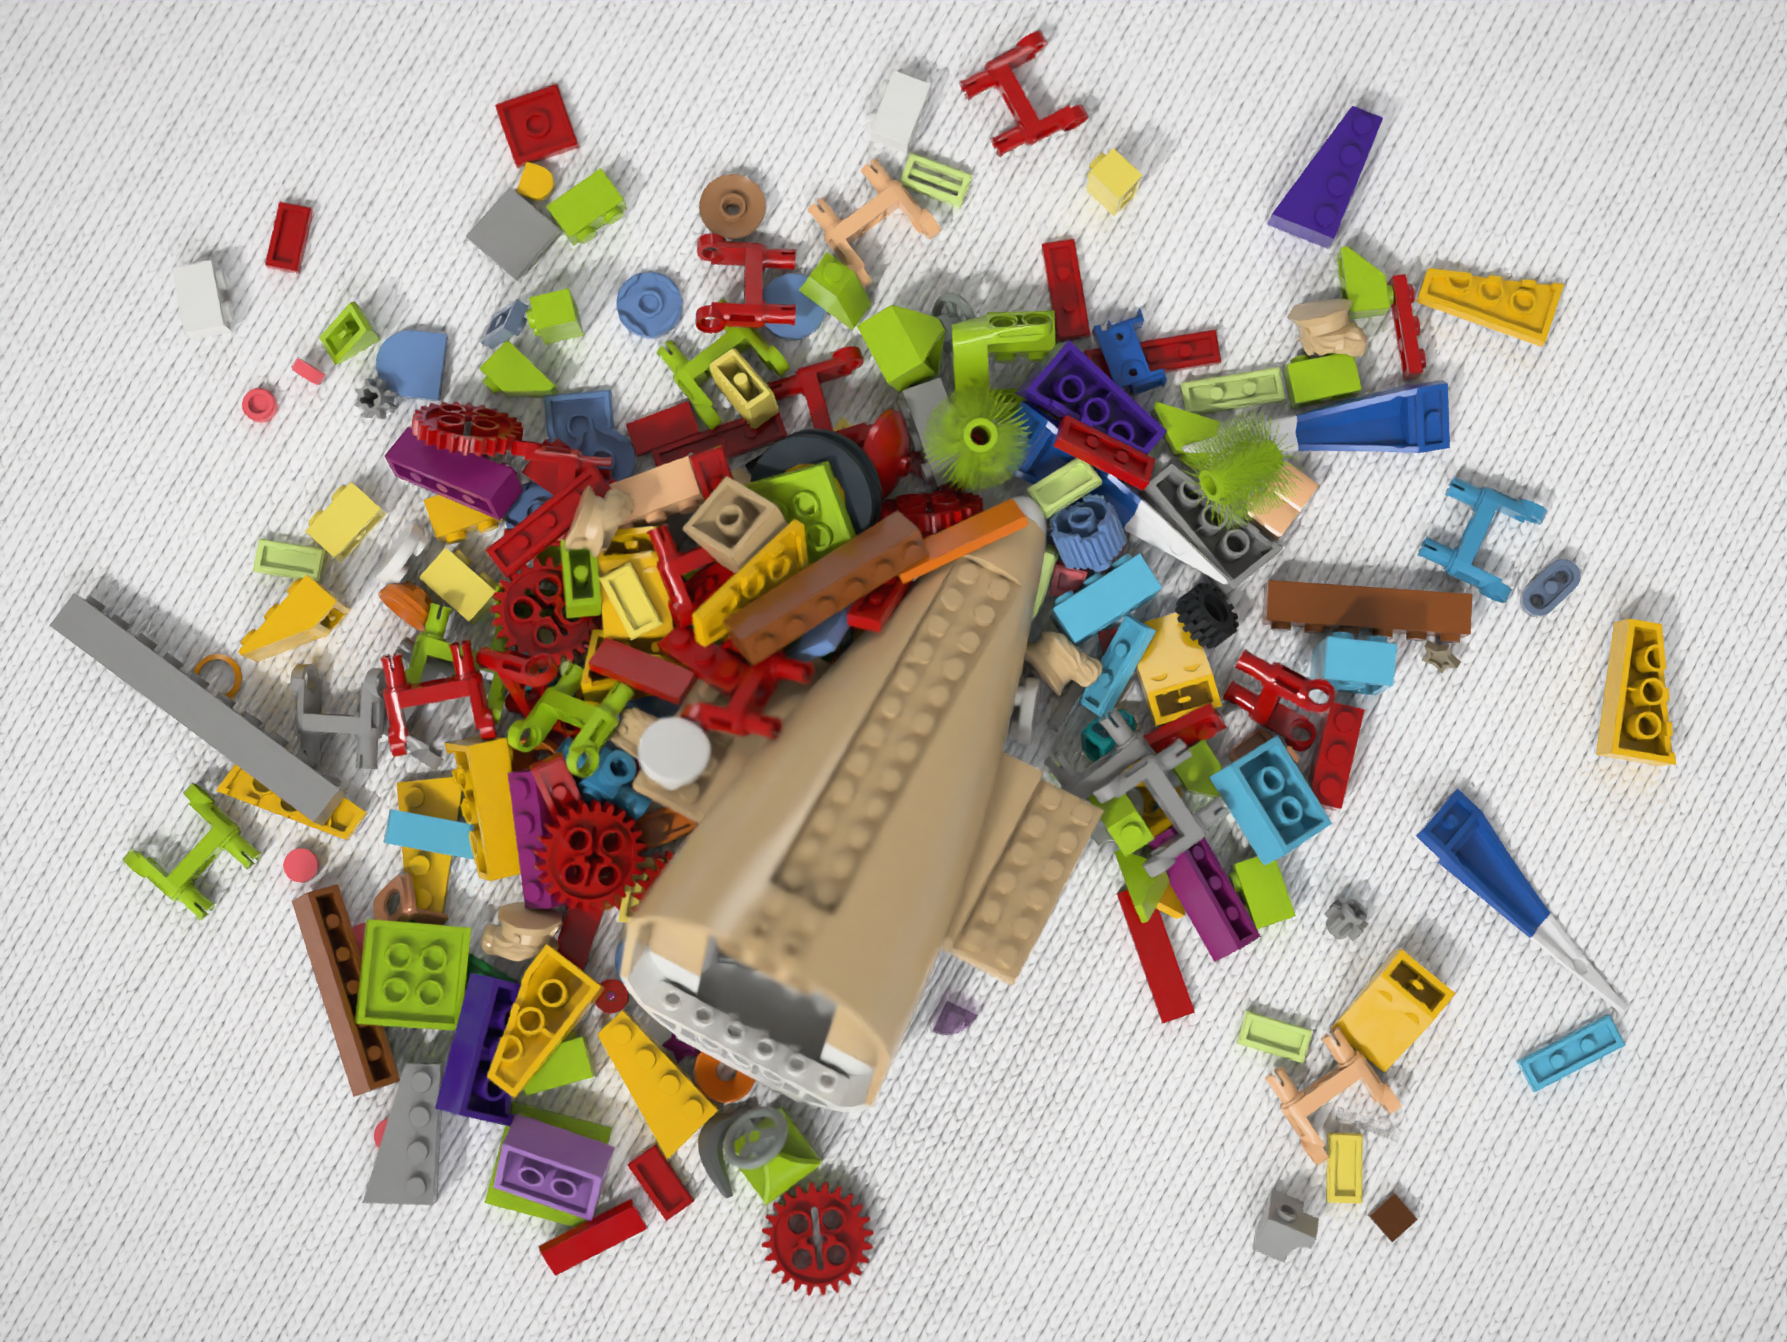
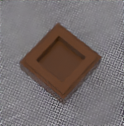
M1393 1192L1368 1214V1217L1392 1243L1418 1220Z

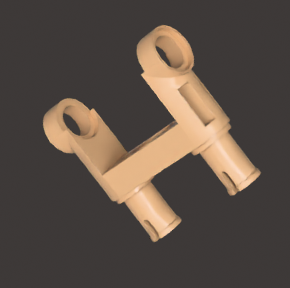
M877 158L870 161L871 166L867 163L860 171L878 192L877 196L845 220L839 219L824 197L817 200V206L813 203L807 210L825 232L823 236L826 243L840 261L855 272L863 289L872 284V280L863 268L866 265L850 244L899 208L917 232H922L929 240L941 232L938 223L926 208L921 209L900 181H893Z
M1340 1027L1329 1031L1332 1036L1326 1033L1321 1037V1041L1325 1043L1338 1063L1333 1070L1304 1090L1298 1091L1283 1066L1273 1070L1281 1083L1271 1072L1264 1078L1282 1102L1280 1110L1301 1139L1299 1141L1301 1146L1316 1166H1319L1329 1158L1323 1149L1325 1144L1306 1117L1355 1082L1360 1080L1375 1103L1378 1101L1389 1115L1402 1107L1396 1095L1385 1082L1380 1080L1363 1053L1354 1051L1341 1032Z

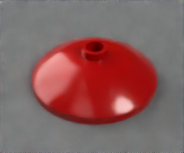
M894 409L885 410L877 418L862 448L878 473L882 487V501L896 489L902 477L908 475L912 463L911 458H909L910 438L907 423L902 413Z

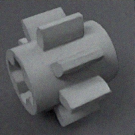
M365 379L366 386L361 389L355 388V392L358 394V402L354 406L365 410L363 413L364 418L372 419L376 415L378 419H387L386 412L397 408L394 404V396L398 394L397 391L387 389L388 380L379 379L376 384L374 379Z
M1339 897L1324 913L1328 918L1326 920L1327 930L1332 936L1340 940L1348 936L1352 941H1355L1368 926V923L1365 921L1367 918L1366 909L1355 899H1348L1344 902Z

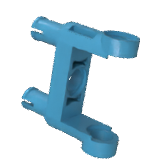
M1453 476L1445 496H1450L1471 506L1473 513L1457 547L1455 546L1452 549L1426 536L1417 556H1422L1443 566L1446 574L1479 588L1478 592L1485 597L1500 603H1506L1512 589L1501 583V578L1472 565L1495 512L1498 511L1522 523L1528 521L1541 525L1548 511L1535 502L1526 499L1516 500L1488 486H1482L1480 489Z

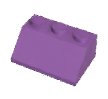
M516 1114L502 1144L493 1188L592 1221L610 1169L615 1147L572 1133L569 1130L540 1122L537 1119Z

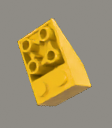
M658 526L617 529L609 548L597 556L599 578L631 562L663 623L635 639L665 637L674 629L673 619L668 608V600L670 599L656 567V561L659 559L647 534V531L656 529ZM599 579L604 639L607 637L614 641L631 640Z
M308 575L303 579L300 577L289 586L287 590L289 595L280 605L278 603L274 604L265 613V622L257 630L252 629L244 636L241 641L242 647L238 650V653L255 662L263 661L328 636L351 610L315 579Z
M1177 613L1144 622L1155 629L1156 633L1140 659L1136 672L1150 719L1154 726L1174 721L1208 703H1211L1215 708L1222 706L1205 651L1202 646L1198 645V639L1193 641L1190 638L1191 633L1189 631L1184 632L1182 628L1185 625L1178 622L1177 617L1180 615Z
M1394 949L1330 1029L1340 1027L1349 1044L1360 1053H1363L1366 1059L1385 1073L1438 1017L1456 993L1404 950Z

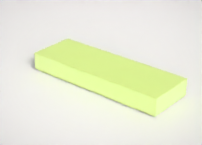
M1280 367L1180 383L1184 410L1197 415L1285 401Z

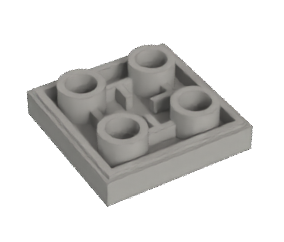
M509 187L470 230L466 238L513 279L518 281L561 231Z

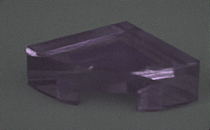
M946 1000L932 1032L941 1035L957 1034L967 1029L978 1015Z

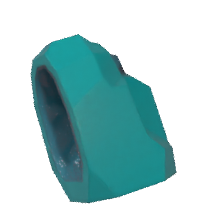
M1118 710L1132 731H1136L1137 723L1135 717L1125 710ZM1109 715L1108 718L1110 719V721H1111V722L1113 723V725H1114L1115 722L1113 721V719H1112V718L1110 717V715ZM1101 717L1089 723L1081 732L1082 749L1093 762H1096L1116 745L1103 725L1099 723Z

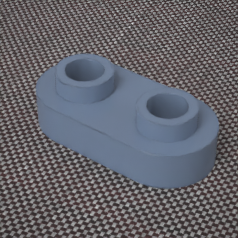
M1560 559L1550 564L1522 591L1520 595L1522 610L1531 617H1542L1550 613L1578 586L1581 574L1577 565L1566 559ZM1557 572L1565 575V583L1557 582L1555 578ZM1533 595H1538L1541 598L1542 603L1540 606L1532 604L1531 598Z

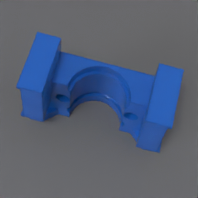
M1140 308L1136 317L1111 325L1109 320L1106 326L1107 330L1102 331L1100 324L1094 326L1092 330L1093 338L1107 363L1110 378L1123 391L1129 388L1133 398L1135 395L1160 386L1164 387L1167 381L1163 368L1150 372L1135 330L1142 328L1144 323V317ZM1121 336L1123 340H1117L1116 337ZM1129 372H1135L1136 376H1131Z

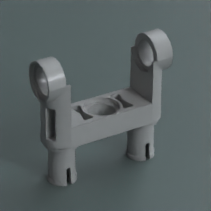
M405 637L400 644L410 649L411 653H408L399 646L395 653H402V659L409 663L415 643L410 638ZM427 656L420 682L444 678L445 675L451 677L455 674L453 663ZM483 680L487 696L491 684ZM359 703L356 710L358 713H360L361 703ZM426 704L404 708L408 730ZM385 707L384 735L388 737V727L390 726ZM408 732L409 736L406 737L408 751L411 752L413 757L436 771L444 759L434 753V748Z
M297 664L291 672L290 680L292 689L295 693H298L296 730L301 734L300 751L315 761L314 765H321V734H325V732L354 734V737L358 738L356 768L378 769V738H382V735H384L385 702L382 692L384 691L383 688L386 687L383 668H371L366 674L365 682L361 683L360 716L321 713L323 679H320L318 668L313 664ZM306 673H307V677H308V679H307V684H306V680H305V675H306Z
M1117 708L1107 712L1115 722L1114 725L1105 714L1099 719V723L1103 725L1115 741V747L1083 772L1078 773L1062 750L1053 753L1060 763L1059 767L1050 756L1044 761V765L1049 768L1061 784V789L1086 801L1093 794V789L1104 780L1115 774L1119 775L1138 759L1141 760L1151 754L1157 755L1140 732L1132 731ZM1172 770L1167 773V778L1175 789L1181 783ZM1099 819L1091 835L1098 846L1110 838L1103 829L1105 825L1101 819Z
M1177 739L1176 742L1156 756L1153 754L1147 755L1122 774H1115L1109 777L1092 791L1098 801L1104 803L1114 796H1117V798L1121 797L1143 781L1178 832L1150 853L1152 856L1143 863V867L1150 877H1155L1170 868L1176 862L1175 858L1205 837L1207 828L1230 814L1228 807L1223 806L1225 803L1218 795L1196 812L1189 811L1168 780L1167 773L1192 757L1189 749H1184L1187 746L1181 739Z

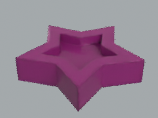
M674 1033L671 1034V1038L662 1044L663 1047L674 1053L677 1063L686 1056H698L701 1053L700 1050L677 1039Z

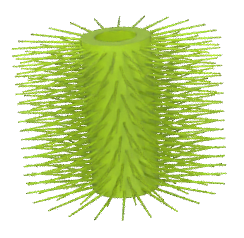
M981 386L980 397L979 388L977 393L975 390V398L973 389V400L972 389L968 391V397L966 389H964L965 392L962 390L961 402L960 400L957 403L955 402L956 406L951 404V406L949 405L946 408L940 402L947 411L943 412L944 414L941 416L933 409L934 412H931L933 414L930 415L934 418H940L939 416H941L943 421L939 422L931 418L928 419L930 421H927V423L929 422L932 425L925 426L928 427L926 429L931 428L930 430L940 432L932 434L923 433L926 434L925 436H932L922 438L943 441H925L935 445L922 444L932 447V449L927 447L928 451H932L928 454V458L939 455L928 464L949 455L932 469L955 454L957 455L951 461L960 455L941 479L956 465L945 483L950 481L955 475L950 487L959 481L963 484L965 490L966 484L967 488H969V493L970 487L973 491L972 478L974 491L976 481L977 492L978 475L979 485H981L980 490L982 485L984 489L985 484L987 491L988 487H991L990 475L991 477L993 475L995 478V476L997 477V475L999 476V474L1001 475V473L1003 474L1006 471L1011 476L1006 469H1008L1007 467H1009L1008 465H1010L1012 457L1016 459L1018 457V460L1020 457L1022 459L1024 455L1021 456L1018 453L1025 452V450L1022 451L1023 449L1014 447L1023 446L1026 444L1021 443L1029 442L1013 441L1030 440L1012 435L1028 436L1021 433H1032L1023 432L1019 428V425L1021 426L1027 420L1011 424L1024 416V414L1000 425L1020 409L997 424L995 423L999 419L992 423L1011 400L994 416L1007 394L997 403L1001 393H998L999 395L992 399L993 395L986 388L988 395L984 390L987 397L985 398L984 393L981 392ZM970 433L976 434L980 438L981 446L973 443ZM1012 461L1013 463L1016 464L1015 467L1018 469L1017 465L1019 466V464L1016 463V462H1014V461ZM996 478L995 481L993 479V482L991 480L992 486L998 484V486L1000 485Z
M1271 416L1269 421V439H1267L1269 426L1266 433L1264 422V439L1262 419L1261 427L1260 421H1258L1259 432L1254 419L1252 427L1250 420H1248L1249 424L1246 429L1244 428L1245 424L1243 426L1240 424L1239 427L1236 423L1237 428L1235 431L1229 423L1231 430L1227 426L1228 431L1225 437L1224 434L1222 436L1220 431L1217 437L1213 433L1214 443L1209 439L1208 435V441L1204 436L1206 447L1204 445L1203 448L1208 455V459L1203 453L1202 443L1200 446L1198 445L1204 459L1201 458L1198 451L1196 452L1202 464L1196 457L1194 458L1201 466L1199 467L1196 464L1194 466L1201 471L1199 473L1195 470L1199 474L1195 477L1199 478L1200 482L1188 483H1198L1194 485H1201L1202 488L1199 490L1204 491L1202 498L1205 495L1208 497L1207 504L1212 500V518H1214L1213 501H1215L1214 512L1217 509V515V503H1219L1220 513L1222 512L1221 524L1224 512H1226L1227 519L1229 518L1230 520L1231 515L1232 517L1234 516V509L1235 515L1238 513L1241 521V517L1244 519L1243 515L1248 510H1252L1255 513L1254 508L1256 505L1258 507L1259 504H1263L1266 507L1265 502L1267 499L1269 501L1273 497L1277 501L1276 496L1278 493L1279 495L1281 492L1283 493L1282 487L1278 482L1282 483L1284 489L1286 488L1285 483L1290 489L1292 488L1288 484L1290 482L1282 473L1288 478L1292 475L1281 468H1285L1283 464L1295 466L1284 462L1283 457H1299H1288L1281 454L1283 450H1279L1278 445L1274 443L1278 428L1273 440H1270ZM1253 424L1257 431V434L1254 433ZM1226 506H1227L1228 509H1229L1230 517H1229V515H1228V513H1227V511H1226Z

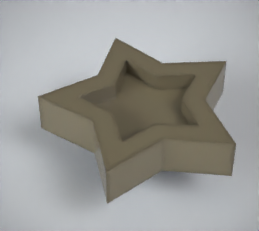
M1427 640L1424 646L1426 654L1422 661L1434 665L1441 673L1446 668H1458L1461 661L1451 653L1450 644L1439 646Z

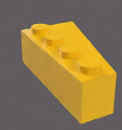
M1630 618L1614 622L1596 748L1597 756L1655 766L1676 765L1675 752L1672 753L1671 745L1673 727L1672 722H1669L1667 701H1670L1669 687L1665 685L1664 676L1666 659L1662 624Z
M481 735L445 742L447 754L454 753L457 769L452 770L454 783H459L465 796L460 804L463 817H465L469 825H474V831H470L468 835L478 877L494 881L521 874L508 773L512 772L511 763L513 762L514 755L512 747L507 742V738L497 737L482 741Z
M626 1009L622 1010L597 1034L666 1158L669 1159L720 1107L700 1091L696 1082Z

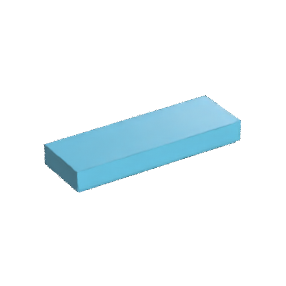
M1126 614L1101 659L1103 669L1099 678L1094 684L1084 689L1078 703L1099 717H1102L1104 714L1106 717H1109L1107 712L1114 708L1156 630L1136 617Z
M390 809L383 843L474 859L468 835L470 831H474V825Z
M1606 1014L1516 1062L1532 1092H1537L1626 1046L1610 1014Z

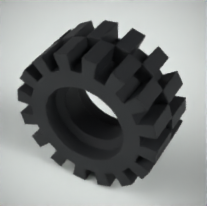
M1199 583L1179 598L1175 604L1178 606L1175 608V613L1180 615L1177 617L1178 622L1185 625L1182 628L1184 632L1189 631L1191 633L1190 638L1193 641L1198 639V645L1202 647L1206 645L1208 649L1220 645L1237 631L1236 628L1239 627V622L1235 620L1238 619V615L1232 612L1234 606L1232 603L1228 604L1226 602L1227 596L1225 594L1221 596L1218 588L1212 589L1211 584L1206 583L1204 585V583Z

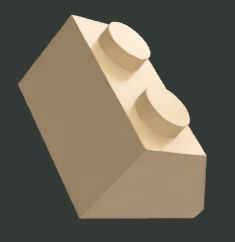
M726 476L683 529L720 564L737 573L788 526V523L777 505Z

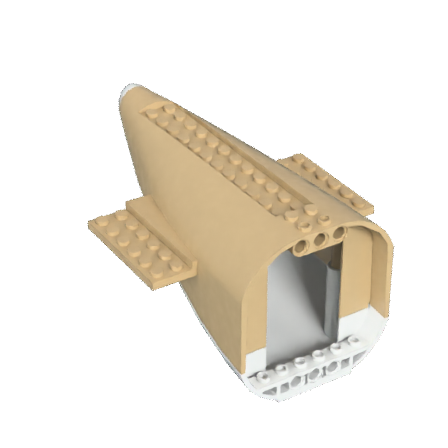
M1023 496L1012 498L1025 514L1028 522L1027 527L919 576L910 585L881 632L865 630L833 665L818 657L808 661L812 662L814 666L813 678H809L810 683L802 684L801 682L784 678L780 680L761 713L782 719L783 727L781 734L773 732L779 735L776 740L755 734L741 737L709 729L706 734L710 743L709 763L704 773L697 780L680 786L676 790H668L660 783L652 780L642 769L633 782V790L699 824L675 853L628 921L620 977L625 987L644 1010L674 1033L677 1039L797 1102L802 1101L814 1106L844 1112H861L872 1108L900 1050L940 949L1014 986L1104 811L1043 780L1044 772L1003 752L1024 662L1046 548L1047 527L1045 518L1039 505L1032 498ZM721 641V643L719 644V647H720V648L722 647V645H723V643H724V642H722V641ZM698 678L675 717L679 718L686 705L695 704L696 701L727 708L731 700ZM719 949L756 969V971L743 969L737 965L718 963Z

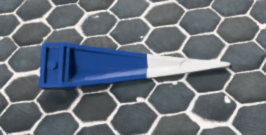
M1440 380L1415 385L1405 384L1271 421L1270 440H1273L1278 428L1274 443L1278 445L1279 450L1423 453L1450 448L1448 383ZM1268 422V423H1265L1266 433H1267L1268 426H1269L1268 438H1267V439H1269V434H1270V425H1269V422ZM1262 424V433L1265 439L1264 424ZM1253 426L1254 433L1257 434V431H1256L1255 427ZM1190 444L1181 448L1185 452L1196 453Z
M1027 400L1022 401L1018 408L1020 410L1015 413L1012 419L1023 414L1024 416L1011 424L1027 420L1021 426L1019 425V428L1023 432L1032 433H1021L1028 436H1012L1030 440L1013 441L1029 442L1021 443L1026 445L1018 446L1022 447L1018 449L1025 450V452L1018 453L1021 456L1024 455L1022 459L1021 457L1019 460L1018 457L1017 459L1012 457L1021 462L1019 466L1017 465L1018 469L1016 468L1015 472H1013L1009 467L1007 468L1014 476L1034 485L1076 457L1054 447L1060 422L1057 419L1051 418ZM1092 466L1102 479V485L1088 494L1092 496L1098 494V496L1104 495L1106 503L1110 502L1114 506L1125 531L1169 553L1222 584L1231 583L1230 579L1129 485ZM1081 497L1072 504L1076 505V502L1082 503L1083 498Z
M1457 788L1421 828L1416 837L1439 858L1438 863L1616 1010L1621 1013L1627 1011V1006L1585 958L1536 894L1500 841L1484 813Z

